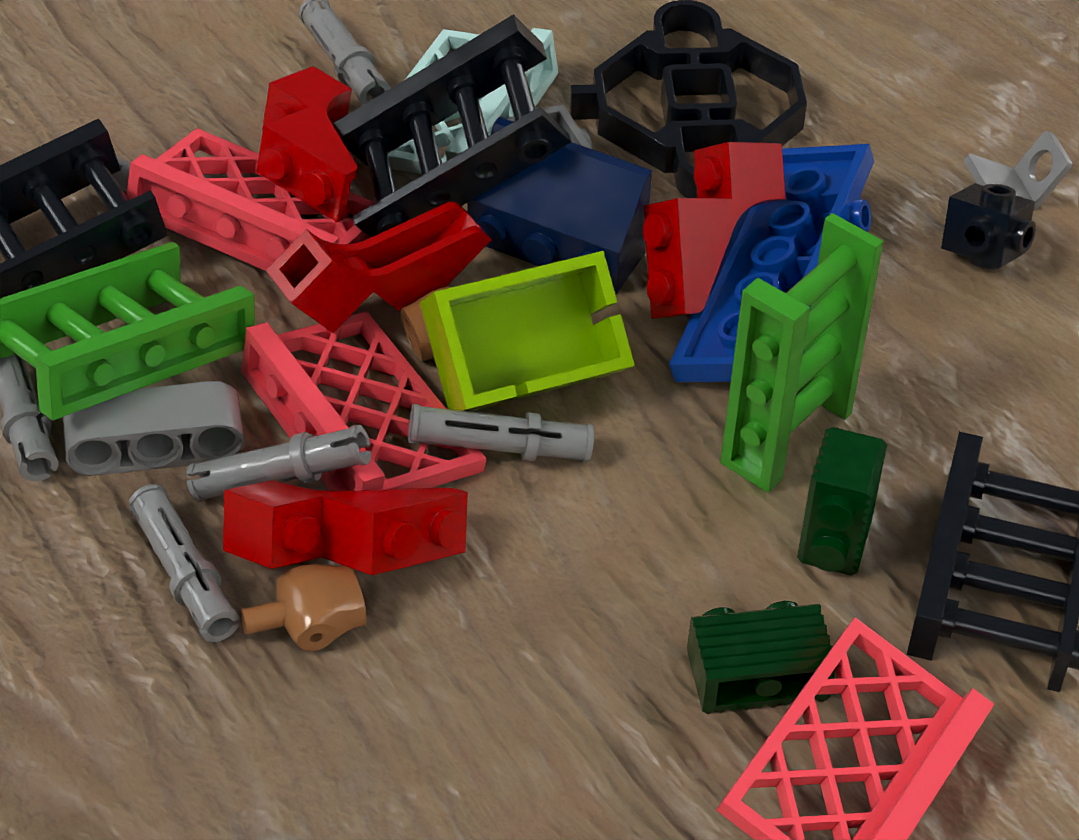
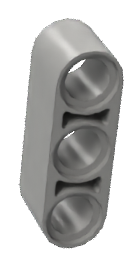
M221 381L140 388L63 417L66 462L75 472L84 475H105L187 466L193 462H204L239 454L244 446L238 393L230 384Z

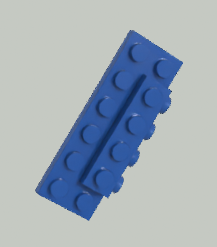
M870 144L782 149L786 200L752 206L736 222L706 305L701 312L691 315L669 363L675 382H731L742 291L756 278L762 279L784 293H787L818 264L824 220L827 216L834 213L866 232L869 231L871 225L870 205L867 200H862L861 193L874 164Z

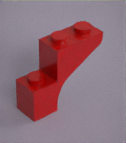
M312 66L269 83L256 172L335 222H339L349 215L350 202L348 197L351 181L356 177L357 164L332 124L348 115L352 89Z
M726 142L694 150V181L697 188V198H675L644 205L643 237L646 242L647 295L650 300L651 319H663L701 312L706 305L732 232L740 216L752 206L786 200L782 144Z
M447 202L374 237L354 244L331 243L317 237L306 229L266 271L291 304L334 333L373 292L401 313V308L414 303L429 292L447 287L492 239L457 202Z
M275 480L224 490L223 551L270 569L322 557L369 575H377L466 553L468 492L455 488L324 491L292 486Z

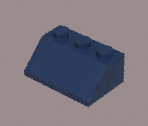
M499 117L494 123L490 135L511 124L513 121ZM572 142L549 155L543 161L535 163L467 203V212L492 239L486 247L536 266L604 251L614 291L617 295L645 255L646 242L643 237L644 205H649L652 170Z

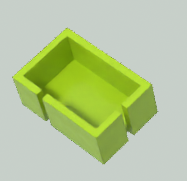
M604 251L436 291L420 302L448 409L475 411L502 404L510 399L514 401L611 376L635 366L621 314L608 317L594 325L592 322L591 314L598 313L617 303Z

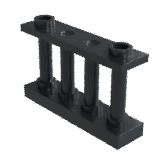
M514 14L332 124L347 150L369 166L377 202L353 216L354 225L368 236L374 237L447 202H457L463 206L572 143L569 133L541 107L535 109L525 72L546 60L547 56L543 42ZM505 84L515 121L488 136L479 99ZM459 112L468 149L442 164L433 126ZM413 139L422 176L397 190L388 153Z
M99 118L0 165V252L6 260L0 263V298L122 259L168 236L156 197L151 190L129 200L112 176V174L121 169L109 133ZM92 185L109 211L78 225L61 199ZM41 209L58 236L27 250L10 224Z
M959 431L906 655L932 661L938 636L951 639L952 633L1053 657L1047 689L1060 692L1067 668L1079 670V630H1076L1079 618V517L1076 534L1073 537L980 515V508L969 506L968 503L970 497L982 499V495L986 494L1079 516V491L989 470L990 464L978 461L983 437ZM973 539H978L1070 561L1067 583L970 561V554L958 551L959 542L972 544ZM966 585L1062 608L1058 632L958 608L959 601L947 598L949 588L961 591L962 586Z

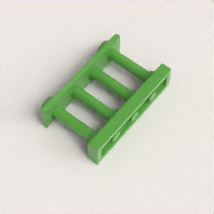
M831 213L824 220L817 266L787 293L760 278H756L742 291L720 463L768 493L783 480L790 434L820 405L844 420L852 414L884 241L834 213Z
M170 242L0 298V359L17 354L36 369L39 411L53 421L243 351L246 328L255 326L254 294L240 285L204 298L181 282L179 245ZM167 301L176 306L174 309L156 315L147 309ZM118 318L128 324L108 332H104L96 327ZM66 336L76 341V343L56 350H51L44 345Z

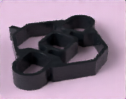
M677 0L661 6L654 15L653 30L645 31L596 67L593 73V84L571 85L570 115L573 120L596 119L599 136L663 173H673L678 191L686 198H697V188L694 181V167L687 161L685 152H694V150L726 142L779 143L783 146L803 130L807 100L797 63L731 28L723 29L720 16L712 7L693 0ZM676 31H690L706 38L711 47L667 48L664 36ZM738 68L746 70L788 94L790 108L764 129H759L742 119H735L737 96L732 73ZM636 71H642L656 80H662L661 104L665 126L657 132L647 129L607 106L605 94ZM719 95L722 103L678 104L675 96Z

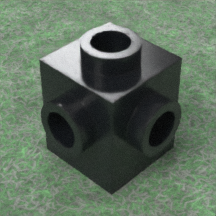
M974 183L949 197L941 249L969 257L973 265L981 268L998 269L1026 253L1033 243L1036 224L1031 220L1035 201L1016 196V191L1013 188L1001 184H987L983 186Z

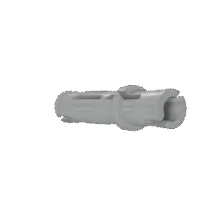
M306 0L301 5L299 18L334 63V73L339 81L352 88L362 106L368 103L369 99L372 100L391 89L387 81L375 69V59L367 48L356 43L327 0H318V3L316 0Z
M17 354L0 359V405L3 418L1 419L0 427L5 441L13 445L18 470L24 479L29 481L47 479L51 476V472L45 459H47L49 468L55 472L59 464L49 439L51 430L50 419L39 411L35 389L25 361Z
M413 404L409 419L408 443L421 442L468 449L521 454V459L527 461H535L537 456L581 460V462L588 463L593 451L594 426L593 424L581 425L541 420V415L538 413L528 412L525 418L474 411L424 407L419 404Z
M354 425L348 429L313 436L309 432L294 434L290 442L209 461L190 463L187 467L186 475H199L200 478L187 480V486L192 497L196 501L202 502L209 498L224 495V490L270 480L284 482L299 479L300 481L304 480V483L319 480L324 472L356 465H367L371 460V452H360L359 449L371 447L366 430L361 425Z
M156 484L139 488L129 499V504L131 505L129 510L136 517L152 545L153 551L157 554L171 579L169 588L172 596L180 605L187 607L199 628L201 637L205 641L213 643L228 638L239 627L238 620L240 618L220 588L222 580L219 571L212 562L203 559L187 528L168 499L165 489Z

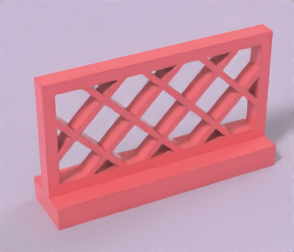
M198 128L158 158L153 159L141 154L130 162L126 194L129 200L151 190L156 197L165 228L265 271L306 229L317 237L335 244H354L362 242L369 237L354 225L353 218H345L335 222L299 198H291L288 191L263 176L242 177L241 173L260 175L256 172L259 154ZM200 150L215 157H195L194 153ZM203 174H227L228 178H205ZM349 192L350 214L356 215L375 203ZM251 194H274L276 198L253 199ZM322 214L324 219H302L300 215Z
M367 311L350 315L334 333L320 324L278 335L268 322L246 328L241 373L290 439L294 434L309 432V434L317 436L348 429V421L380 430L376 440L369 438L371 447L359 449L360 452H371V460L367 465H356L322 473L320 479L329 491L433 488L484 472L487 458L479 449L433 444L454 450L459 456L452 460H445L426 454L430 443H420L418 451L385 443L389 432L408 437L409 419L396 416L399 406L411 409L413 404H419L424 407L446 408ZM361 334L370 345V348L365 350L338 341L339 339ZM304 350L321 355L318 364H313L296 359L291 352ZM332 358L361 366L358 376L328 368L327 365ZM370 369L395 376L400 382L398 387L367 379ZM319 383L350 392L347 401L324 396L318 389ZM359 395H363L391 404L388 412L384 413L356 405ZM379 459L411 469L409 473L386 479L385 474L376 463Z
M854 617L717 807L716 811L754 840H805L803 831L831 829L834 840H908L993 708L994 703L974 688L962 698ZM852 644L875 660L879 677L853 678L846 653ZM833 670H835L837 679H828ZM916 690L938 708L931 718L908 719L900 691ZM884 692L891 720L865 721L857 693ZM821 694H841L848 722L821 724L814 697ZM801 715H803L805 724L795 725ZM921 733L914 743L912 734ZM895 735L902 758L901 764L877 766L869 736ZM852 737L860 767L832 768L825 738ZM809 739L816 769L788 771L782 742ZM770 762L772 772H762L767 763ZM881 780H889L883 789ZM864 781L871 806L870 811L844 814L837 783ZM820 784L828 815L799 817L792 786ZM776 787L783 818L765 819L741 800L750 788ZM848 828H858L852 838H850Z

